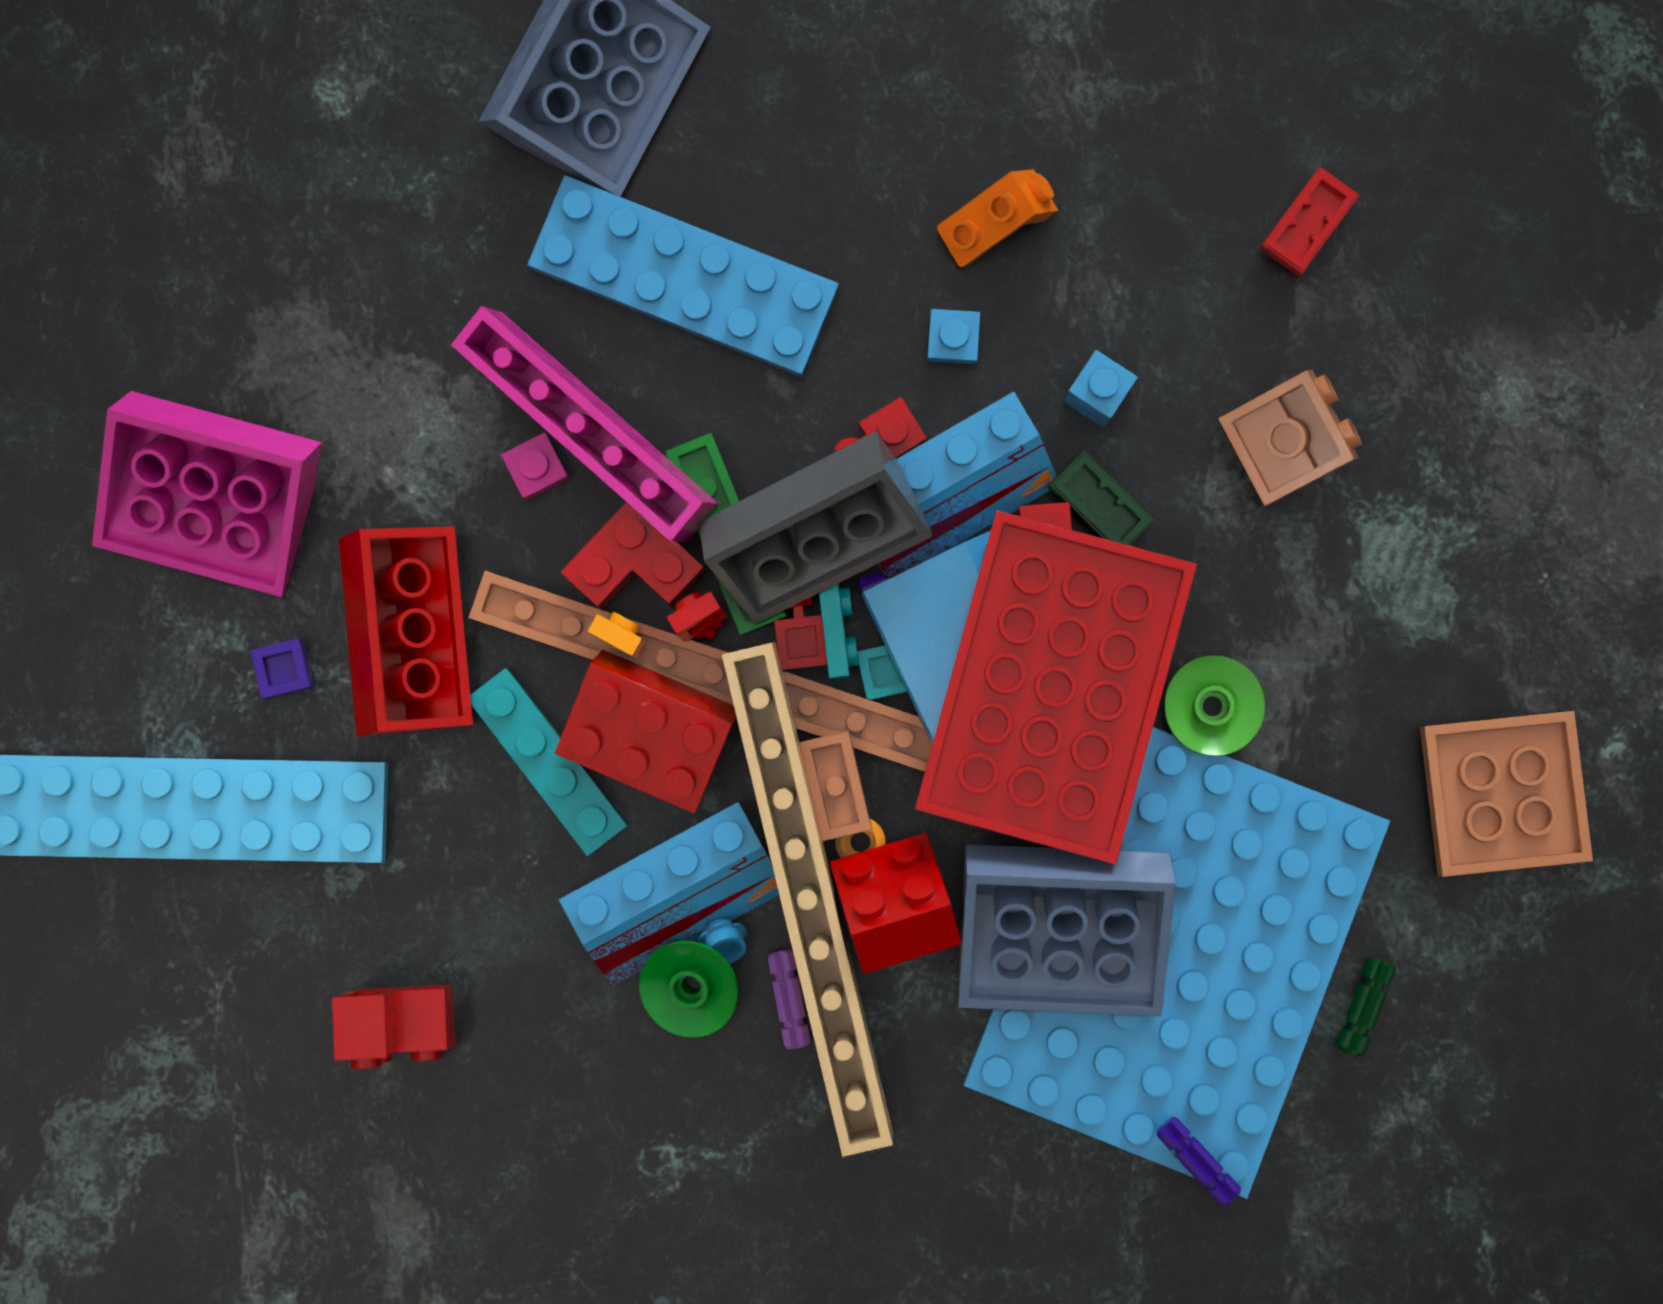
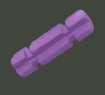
M783 949L771 952L767 959L770 974L775 976V981H772L779 1022L784 1023V1028H781L784 1046L786 1049L808 1046L811 1038L808 1023L803 1021V1018L806 1017L799 976H795L794 970H797L793 950Z

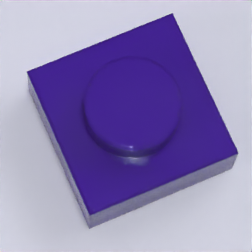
M297 638L250 650L261 699L267 700L314 688L303 639Z

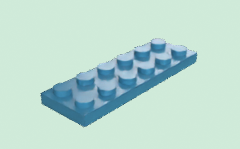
M566 175L562 179L527 264L528 268L532 271L799 377H803L839 288V283Z

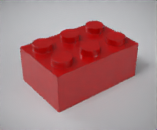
M602 649L589 665L554 754L695 814L706 793L737 717L734 705Z

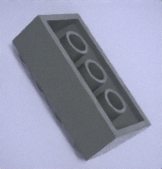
M877 431L699 522L704 562L755 625L932 537L931 529L900 464Z

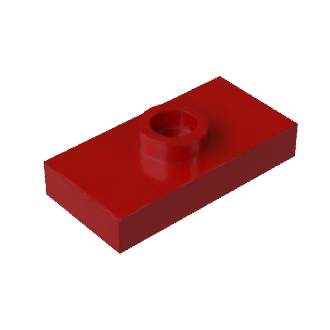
M1319 167L1259 249L1297 277H1300L1360 195Z

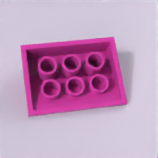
M130 391L107 409L92 546L283 597L287 590L314 493L322 442Z

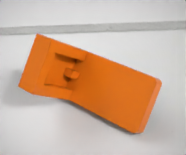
M1034 169L1011 171L937 226V231L958 266L964 267L971 264L1023 225L1044 222L1059 210L1052 200L1054 197L1053 189L1041 174L1036 173Z

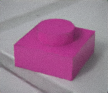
M545 432L501 454L525 501L570 479Z

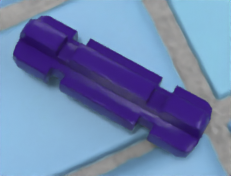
M1176 1117L1165 1121L1156 1132L1157 1137L1170 1151L1173 1149L1176 1151L1174 1156L1203 1187H1208L1207 1192L1222 1207L1227 1206L1236 1199L1241 1192L1240 1186L1228 1173H1222L1224 1168L1194 1136L1189 1137L1190 1131Z

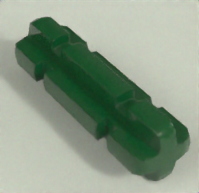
M1377 958L1367 960L1362 976L1366 977L1363 984H1358L1345 1019L1349 1024L1347 1029L1342 1027L1337 1041V1047L1342 1051L1355 1056H1363L1371 1039L1366 1036L1369 1030H1374L1387 993L1383 992L1385 985H1391L1396 971L1395 966Z

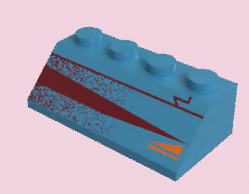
M1015 392L1008 394L896 459L931 529L932 537L878 563L879 569L888 580L959 545L992 526L996 510L1012 514L1017 511L1019 506H1026L1050 492L1047 485L1056 477V473L1038 431Z
M737 802L559 899V902L582 945L612 987L641 971L649 957L660 947L675 941H696L711 922L718 919L732 921L778 896L779 891L770 855L741 802Z

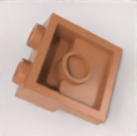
M1306 370L1218 418L1264 506L1270 505L1359 458L1354 448L1362 445L1361 439L1348 418L1340 422L1331 404L1339 399L1325 374L1317 378L1313 370Z

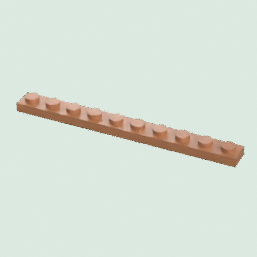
M484 571L468 618L591 660L604 649L733 705L722 654L728 652L693 640L684 642L678 635L630 620L640 626L636 635L646 641L637 659L587 632L597 614L609 620L612 613ZM782 671L796 729L819 737L849 731L853 748L925 772L932 743L918 716Z

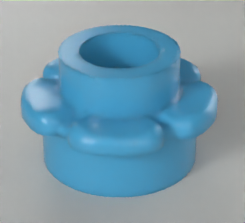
M718 919L706 927L705 931L699 936L698 942L715 949L731 964L739 960L746 951L744 937H746L747 931L741 923L733 924L731 920Z

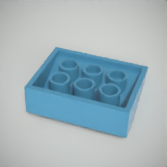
M990 531L965 541L861 593L932 744Z

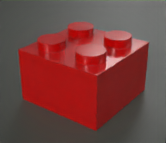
M927 832L830 861L863 974L962 944L952 906Z

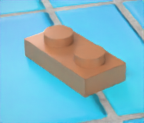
M845 731L799 742L822 841L873 830L850 732Z

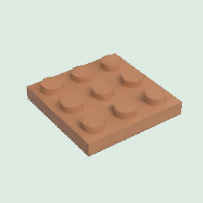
M1574 711L1420 727L1438 877L1593 861Z

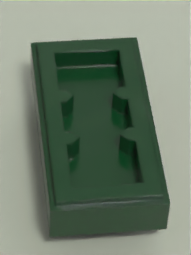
M1085 450L1080 451L1047 485V488L1062 503H1070V511L1096 537L1130 546L1154 521Z

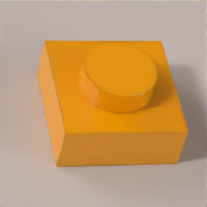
M616 612L612 613L609 620L597 614L587 631L637 659L646 643L644 639L636 635L640 626Z

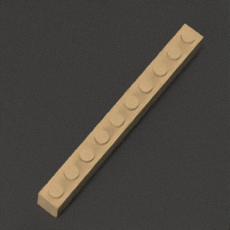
M767 643L722 654L842 1157L892 1146L893 1129L824 842L821 839L776 643Z

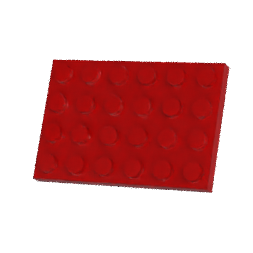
M996 510L915 809L1116 865L1197 564Z

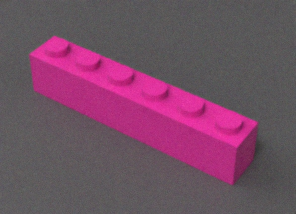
M481 306L452 342L451 346L671 542L688 543L700 529L699 522L710 517L719 506L718 502L503 312Z

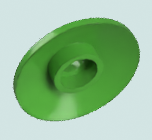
M1205 656L1187 663L1172 677L1164 697V713L1169 729L1182 745L1202 755L1221 756L1240 750L1255 737L1263 722L1265 699L1259 681L1246 666L1224 656ZM1208 697L1217 699L1220 704V711L1215 716H1209L1203 710V702Z

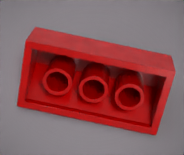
M455 526L359 529L340 537L339 548L356 737L402 734L473 725Z

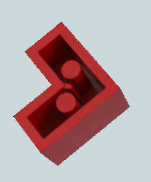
M627 502L561 571L569 581L601 610H605L636 576L645 582L671 608H674L707 573L704 567L680 544L667 539Z
M453 985L352 990L332 997L334 1061L350 1060L351 1069L381 1067L382 1063L391 1061V1055L402 1052H411V1061L437 1060L442 1058L441 1050H448L455 1046Z

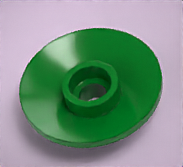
M683 940L671 942L660 947L644 964L639 979L640 998L649 1016L660 1027L678 1036L696 1038L718 1031L729 1021L737 1006L738 983L732 967L719 952L703 943ZM686 977L695 978L701 984V988L690 987L686 982Z

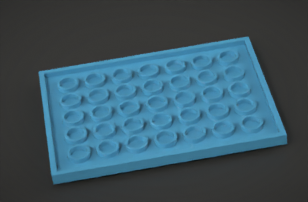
M1153 727L1120 851L1170 853L1176 886L1162 1016L991 1009L963 1081V1086L1193 1177L1174 1156L1176 1151L1174 1149L1170 1151L1156 1134L1165 1121L1176 1117L1190 1131L1189 1137L1194 1136L1224 1168L1222 1173H1228L1240 1186L1241 1192L1238 1196L1247 1199L1390 820L1228 756H1207L1196 753L1182 745L1174 735Z

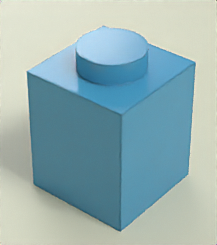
M1095 350L1069 389L1063 402L1105 428L1138 376L1098 350Z

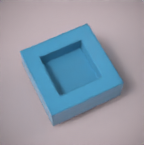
M931 309L927 361L976 364L980 312Z

